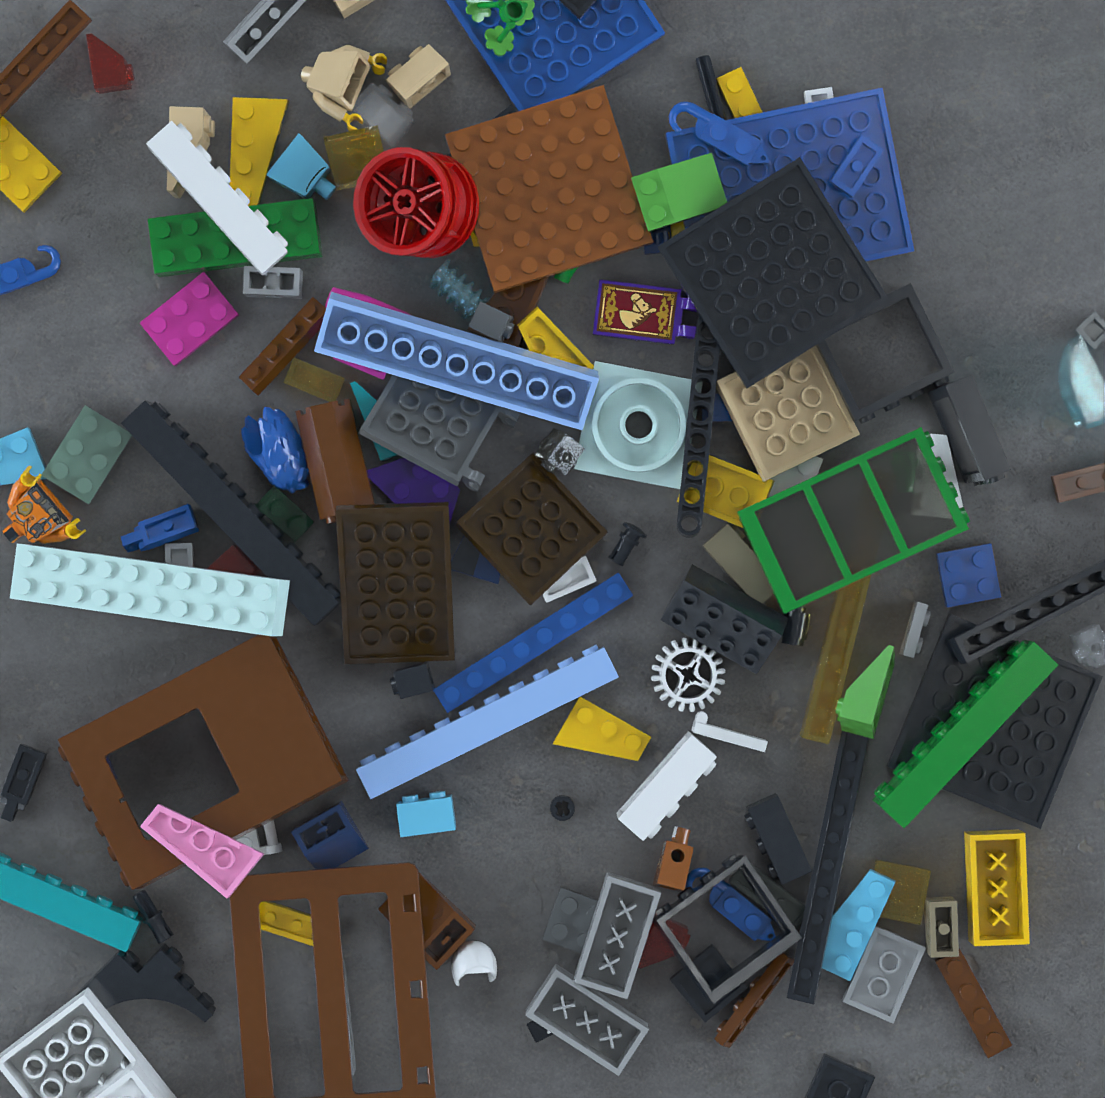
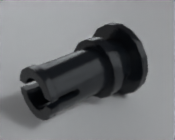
M628 522L623 523L626 530L624 532L621 531L619 534L620 540L608 556L609 559L621 566H624L634 546L639 545V538L646 539L647 537L639 527Z

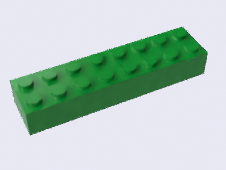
M1017 640L1006 651L1009 655L1002 662L998 660L988 670L990 675L983 683L978 681L972 686L968 692L971 695L964 703L959 701L950 710V718L945 723L940 721L932 729L931 734L933 736L926 743L922 741L913 749L912 754L914 756L907 763L903 761L894 769L893 774L895 776L888 783L884 781L874 791L876 796L872 800L901 827L905 828L1058 666L1035 642L1022 640L1021 642Z

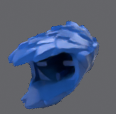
M264 407L263 419L259 418L256 421L249 415L246 416L245 427L241 429L245 450L267 477L269 483L291 493L308 487L309 482L307 479L310 473L304 447L302 446V439L288 416L280 409H275L274 411L270 407Z

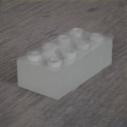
M607 872L575 971L574 983L628 999L660 899V888Z
M557 964L554 965L526 1008V1016L618 1076L649 1030L647 1022L596 989L574 983V975Z

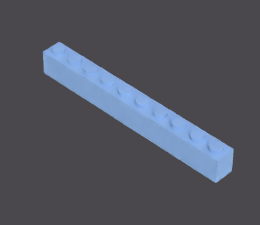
M597 644L582 651L583 657L575 661L572 657H569L557 663L558 669L550 673L548 669H545L533 675L534 681L524 685L523 681H520L508 687L510 693L502 697L496 693L484 699L485 705L477 709L473 705L458 712L459 718L450 722L447 717L435 723V729L428 733H425L424 729L409 736L410 742L402 746L399 742H396L384 749L386 754L376 758L375 754H372L360 760L361 766L356 771L370 799L618 678L619 676L604 646L598 648Z

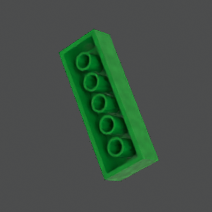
M313 198L248 206L253 212L258 209L269 221L266 227L272 234L278 231L288 244L285 248L288 252L278 262L323 257L316 202ZM205 211L148 218L154 274L158 277L253 266Z

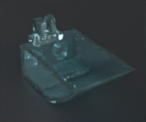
M1079 335L1069 339L1062 352L1059 363L1058 383L1062 400L1075 426H1085L1086 429L1105 423V382L1082 336Z

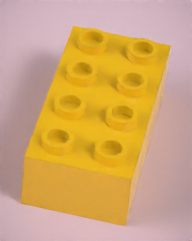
M1019 829L964 832L968 941L973 946L1030 944L1025 833Z

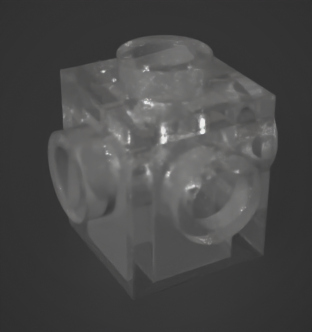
M1092 624L1069 635L1074 646L1071 651L1078 663L1082 662L1084 666H1092L1093 669L1105 664V632L1103 633L1100 625Z

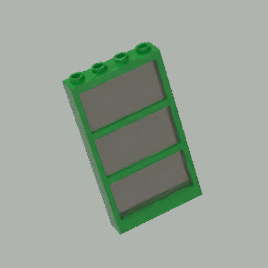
M922 427L737 512L783 614L969 529L967 523L970 522L969 516L964 507L959 508L955 500L958 497V493L953 483H947L943 474L946 472L945 465L940 456L935 457L931 449L934 446V442L928 431L923 432Z

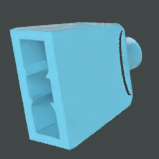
M299 133L266 174L271 181L304 199H309L316 191L324 199L328 200L337 188L326 179L331 171L329 165Z

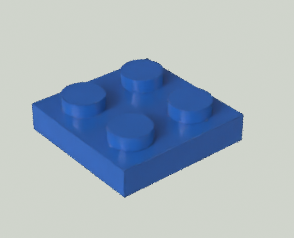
M991 543L936 553L946 607L1001 597Z

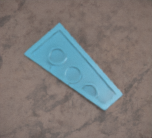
M27 427L0 438V486L14 484L28 466H32L29 470L32 476L37 477L43 473L46 466L30 428Z
M872 869L867 872L832 917L823 969L851 981L896 880Z

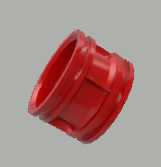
M396 147L383 151L364 167L356 183L353 208L361 233L370 244L380 251L400 256L439 258L459 249L470 237L479 214V196L477 186L471 174L454 158L440 153L426 152L409 147ZM433 176L435 183L429 185L428 178ZM422 226L428 230L424 235L420 232Z

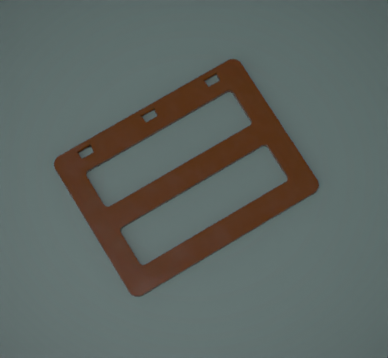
M410 862L247 875L230 896L246 1098H276L273 1085L259 905L264 901L306 898L310 902L325 1094L323 1096L304 1098H436L417 867ZM384 892L388 896L403 1087L400 1090L356 1093L353 1089L338 898L342 895ZM413 894L414 911H405L403 895ZM420 980L421 997H412L410 981ZM427 1066L428 1083H418L417 1068Z

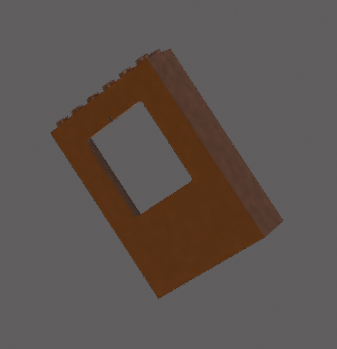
M257 635L58 739L61 745L58 747V751L65 762L68 761L73 770L70 772L71 778L77 787L81 786L85 794L82 797L83 802L89 812H94L97 818L95 822L97 831L102 837H106L110 845L107 847L108 853L114 862L118 861L122 869L120 877L125 886H130L131 890L144 888L187 865L155 838L145 839L127 801L122 803L120 801L125 796L106 760V756L195 709L200 710L239 788L238 794L190 819L235 840L349 781L276 636Z

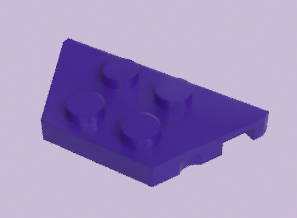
M405 458L367 470L369 479L395 504L449 502L450 524L460 493V489L457 486Z

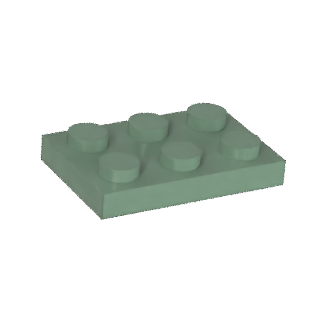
M85 405L41 475L87 504H90L132 435L127 430Z

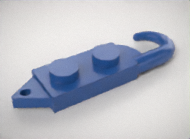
M688 101L680 102L671 109L669 124L677 133L681 132V128L677 125L676 117L681 112H687L698 118L695 124V133L701 141L745 166L749 164L770 163L760 144L761 140L719 116ZM761 156L765 157V161L761 160Z
M38 246V251H46L52 257L51 264L39 270H36L34 265L25 258H17L0 264V296L56 274L61 264L58 251L52 246Z
M707 868L692 870L687 876L685 887H692L694 879L702 877L711 870ZM722 880L711 889L709 902L712 907L754 941L756 939L771 941L776 937L771 925L772 919L727 882ZM773 934V937L769 938L768 935Z

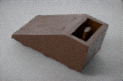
M418 871L425 960L438 970L475 930L476 924ZM413 894L403 895L405 911H414ZM387 899L378 910L390 922Z

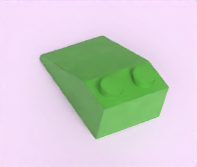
M712 153L631 178L648 232L715 211L727 203Z
M888 645L846 690L845 697L839 698L836 714H838L837 721H840L842 731L874 739L895 666L894 646Z

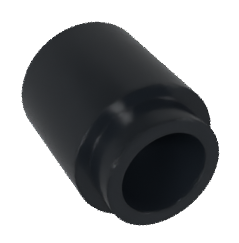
M798 607L783 614L789 619L784 629L781 643L803 646L804 640H807L811 614L806 613L805 607Z

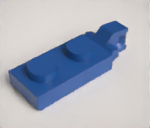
M190 504L138 522L139 526L134 528V532L121 536L123 547L128 553L139 549L146 551L199 532L193 508Z

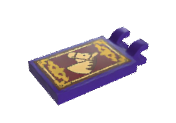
M599 279L593 335L674 345L675 337L695 338L696 326L681 325L683 310L698 311L689 298H680L681 289Z

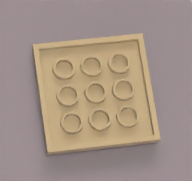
M817 346L812 347L747 389L736 372L716 382V388L763 482L860 435Z

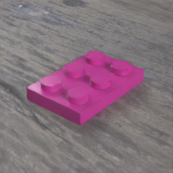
M202 272L142 320L140 324L176 367L236 319L239 314L208 275Z

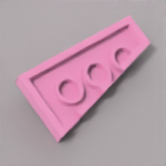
M161 804L155 807L140 826L226 898L232 895L264 855V853Z

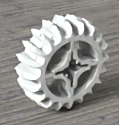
M682 638L681 647H678L677 642L673 640L671 644L674 650L670 652L666 646H663L662 650L667 654L666 657L663 658L658 654L655 656L662 663L661 666L652 665L651 667L652 670L659 671V675L651 676V680H660L661 683L656 685L654 690L657 692L664 689L665 692L659 698L661 701H664L668 696L671 697L668 706L671 708L678 701L679 711L684 710L686 703L689 704V711L694 712V703L698 702L701 709H704L703 699L706 698L710 703L714 702V699L709 695L712 691L718 695L721 694V691L715 687V684H725V680L717 678V674H724L725 669H716V665L721 664L723 660L722 658L713 660L712 657L717 652L713 649L708 653L705 652L707 646L704 644L698 648V641L695 639L692 640V645L688 646L687 638ZM680 653H695L694 657L685 665L672 661ZM703 657L710 667L711 675L709 682L700 677L698 673ZM693 666L692 673L700 682L694 679L684 682V676L676 667L688 670V667L692 668ZM667 668L673 670L678 675V682L674 692L670 690L666 682ZM695 684L704 688V691L696 696H681L683 691L690 685Z

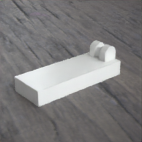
M703 711L697 712L691 729L693 733L765 752L768 743L765 739L707 724V714Z

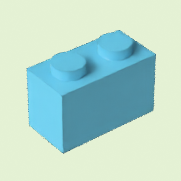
M436 791L429 793L428 798L421 799L418 798V794L402 796V801H398L396 804L400 837L456 830L452 794L446 795L445 791Z

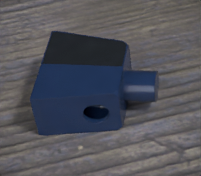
M463 536L451 560V570L499 584L500 573Z

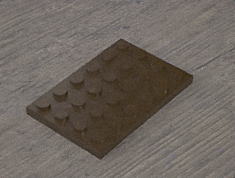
M449 502L336 506L344 664L455 661Z

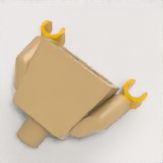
M345 45L332 52L320 53L314 67L305 66L302 69L301 78L303 82L307 83V88L313 93V100L321 110L339 122L341 120L345 121L348 130L353 134H357L358 129L351 126L350 123L358 121L363 124V119L359 114L353 113L349 115L346 112L347 110H353L370 67L377 75L385 73V68L376 63L387 64V57L382 53L370 56V52L351 45Z

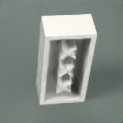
M688 731L616 813L618 819L641 840L644 841L647 836L652 839L662 827L660 821L665 816L670 818L680 807L678 801L682 796H690L697 788L696 780L702 774L707 776L716 766L714 760L717 756Z

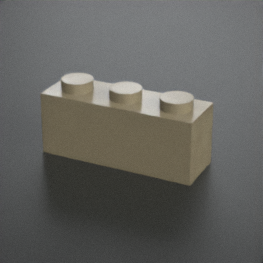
M727 523L710 537L702 547L746 595L763 604L774 594L752 546L749 547L742 540L745 537L744 533L736 525L730 527Z

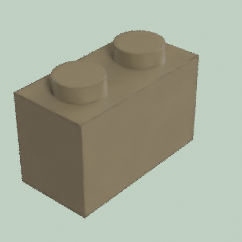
M952 896L924 897L926 953L931 958L959 957L957 901Z

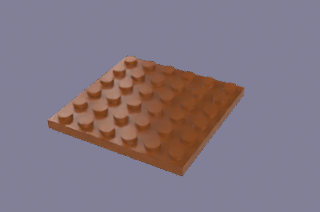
M604 85L445 134L452 158L460 162L468 170L477 186L479 214L474 229L494 293L653 244L651 233L648 232L631 179L633 176Z

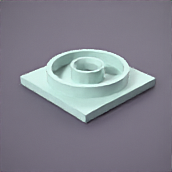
M595 361L593 370L598 371L599 380L583 430H581L574 469L680 490L691 379ZM702 381L695 386L699 393H701ZM697 409L693 412L694 419H696ZM637 411L646 413L652 420L650 434L640 439L630 436L625 428L627 417Z

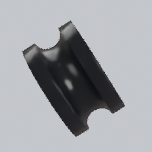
M559 795L552 800L550 811L555 819L566 821L573 816L575 805L570 797ZM559 801L561 804L562 801L568 802L567 808L570 810L569 813L566 815L564 812L563 815L557 814L558 808L555 806L556 803Z

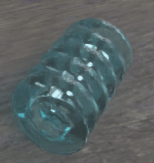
M449 258L433 274L429 287L431 289L439 287L437 292L439 297L448 294L445 302L451 304L456 301L453 310L458 312L464 309L461 318L467 319L475 314L480 301L486 303L490 296L481 299L482 288L473 292L472 289L475 282L472 281L465 284L467 274L465 273L458 277L456 274L459 266L449 269L448 266L451 262Z

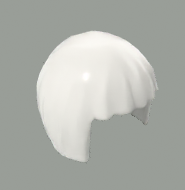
M467 941L461 944L456 949L452 958L451 970L454 982L459 986V980L465 974L488 973L489 981H494L497 976V962L492 950L480 941Z

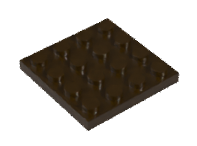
M534 453L530 454L454 524L530 606L608 533Z

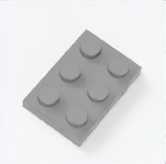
M875 926L853 977L849 981L842 1001L890 1023H894L926 947L879 926Z

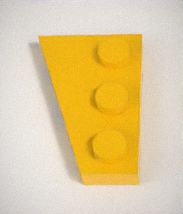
M538 306L517 325L529 351L586 368H594V365Z
M580 696L553 744L638 761L651 736Z

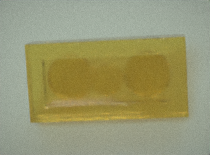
M294 357L283 383L332 402L337 401L345 378Z

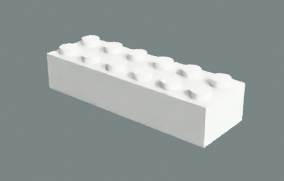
M171 121L146 143L149 150L263 276L287 254L288 251L285 248L288 244L278 231L273 234L266 227L269 221L258 209L253 212L247 206L250 200L239 188L234 191L230 187V177L220 166L214 169L209 163L212 160L211 156L201 145L195 147L190 142L193 139L192 135L182 123L176 126Z

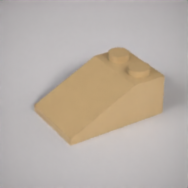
M170 106L169 123L173 121L176 126L182 123L192 135L193 139L190 142L195 147L201 145L207 151L210 145V137L215 136V121L211 120V116L201 107ZM167 170V191L174 198H181L185 189Z

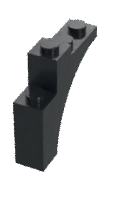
M166 944L143 966L139 964V958L132 951L124 952L119 950L75 995L77 996L89 987L105 1009L125 1001L137 999L166 1001L187 1009L198 1016L203 1022H206L213 1016L216 1009L214 1000L207 993H201L194 986L195 983L190 976L179 972L184 964L183 957L173 946L169 948Z

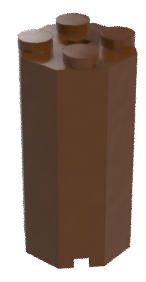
M344 399L345 405L338 404V401H332L305 408L306 414L301 410L295 411L320 520L326 519L327 524L336 523V506L375 504L350 399Z

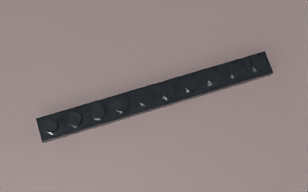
M841 731L800 930L802 938L797 944L787 993L788 999L813 1005L815 1004L869 742L868 737Z

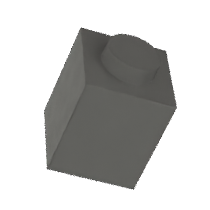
M480 301L468 327L503 343L505 338H510L515 324L512 323L514 320L512 316Z

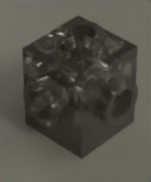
M553 428L550 434L541 441L535 456L543 461L540 465L551 474L559 472L567 475L575 467L577 459L585 448L567 433Z

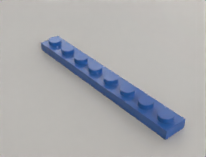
M618 572L442 683L433 691L447 713H449L626 601L633 594Z

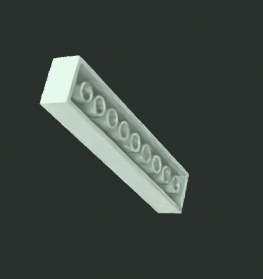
M17 543L10 599L266 636H283L290 580Z

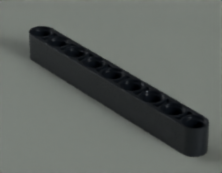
M699 313L677 515V530L680 535L686 538L697 536L702 526L720 346L715 338L706 339L702 336L701 331L707 326ZM703 354H708L713 358L714 362L712 365L705 367L699 363L698 358ZM705 381L710 384L711 390L706 394H701L695 388L697 383ZM702 408L706 410L708 418L704 421L694 419L693 412L696 409ZM694 436H701L705 440V445L700 449L693 448L690 444V439ZM691 463H698L703 468V472L698 476H692L688 473L687 467ZM689 490H694L700 495V500L695 504H690L684 499V494ZM690 517L696 520V529L685 531L681 526L683 519Z

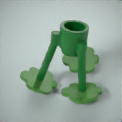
M466 0L468 6H466L465 10L468 15H472V19L475 22H482L484 17L491 16L490 8H499L500 18L506 23V27L503 29L502 26L498 25L494 29L489 28L485 31L484 36L487 40L486 47L490 50L493 49L497 56H503L506 51L510 52L514 47L513 43H511L514 40L511 29L515 28V25L521 26L525 23V20L533 18L532 10L535 7L534 0Z

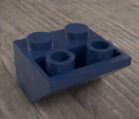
M342 801L305 821L291 831L304 856L315 869L336 868L369 849Z

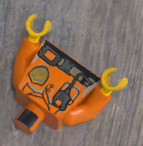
M28 466L20 478L12 485L7 501L10 508L7 515L13 523L2 531L5 537L11 543H14L25 535L31 543L39 541L42 544L62 542L70 538L77 539L84 534L86 529L81 531L76 527L80 519L76 518L71 522L73 516L40 479L42 475L32 476L29 472L32 466Z

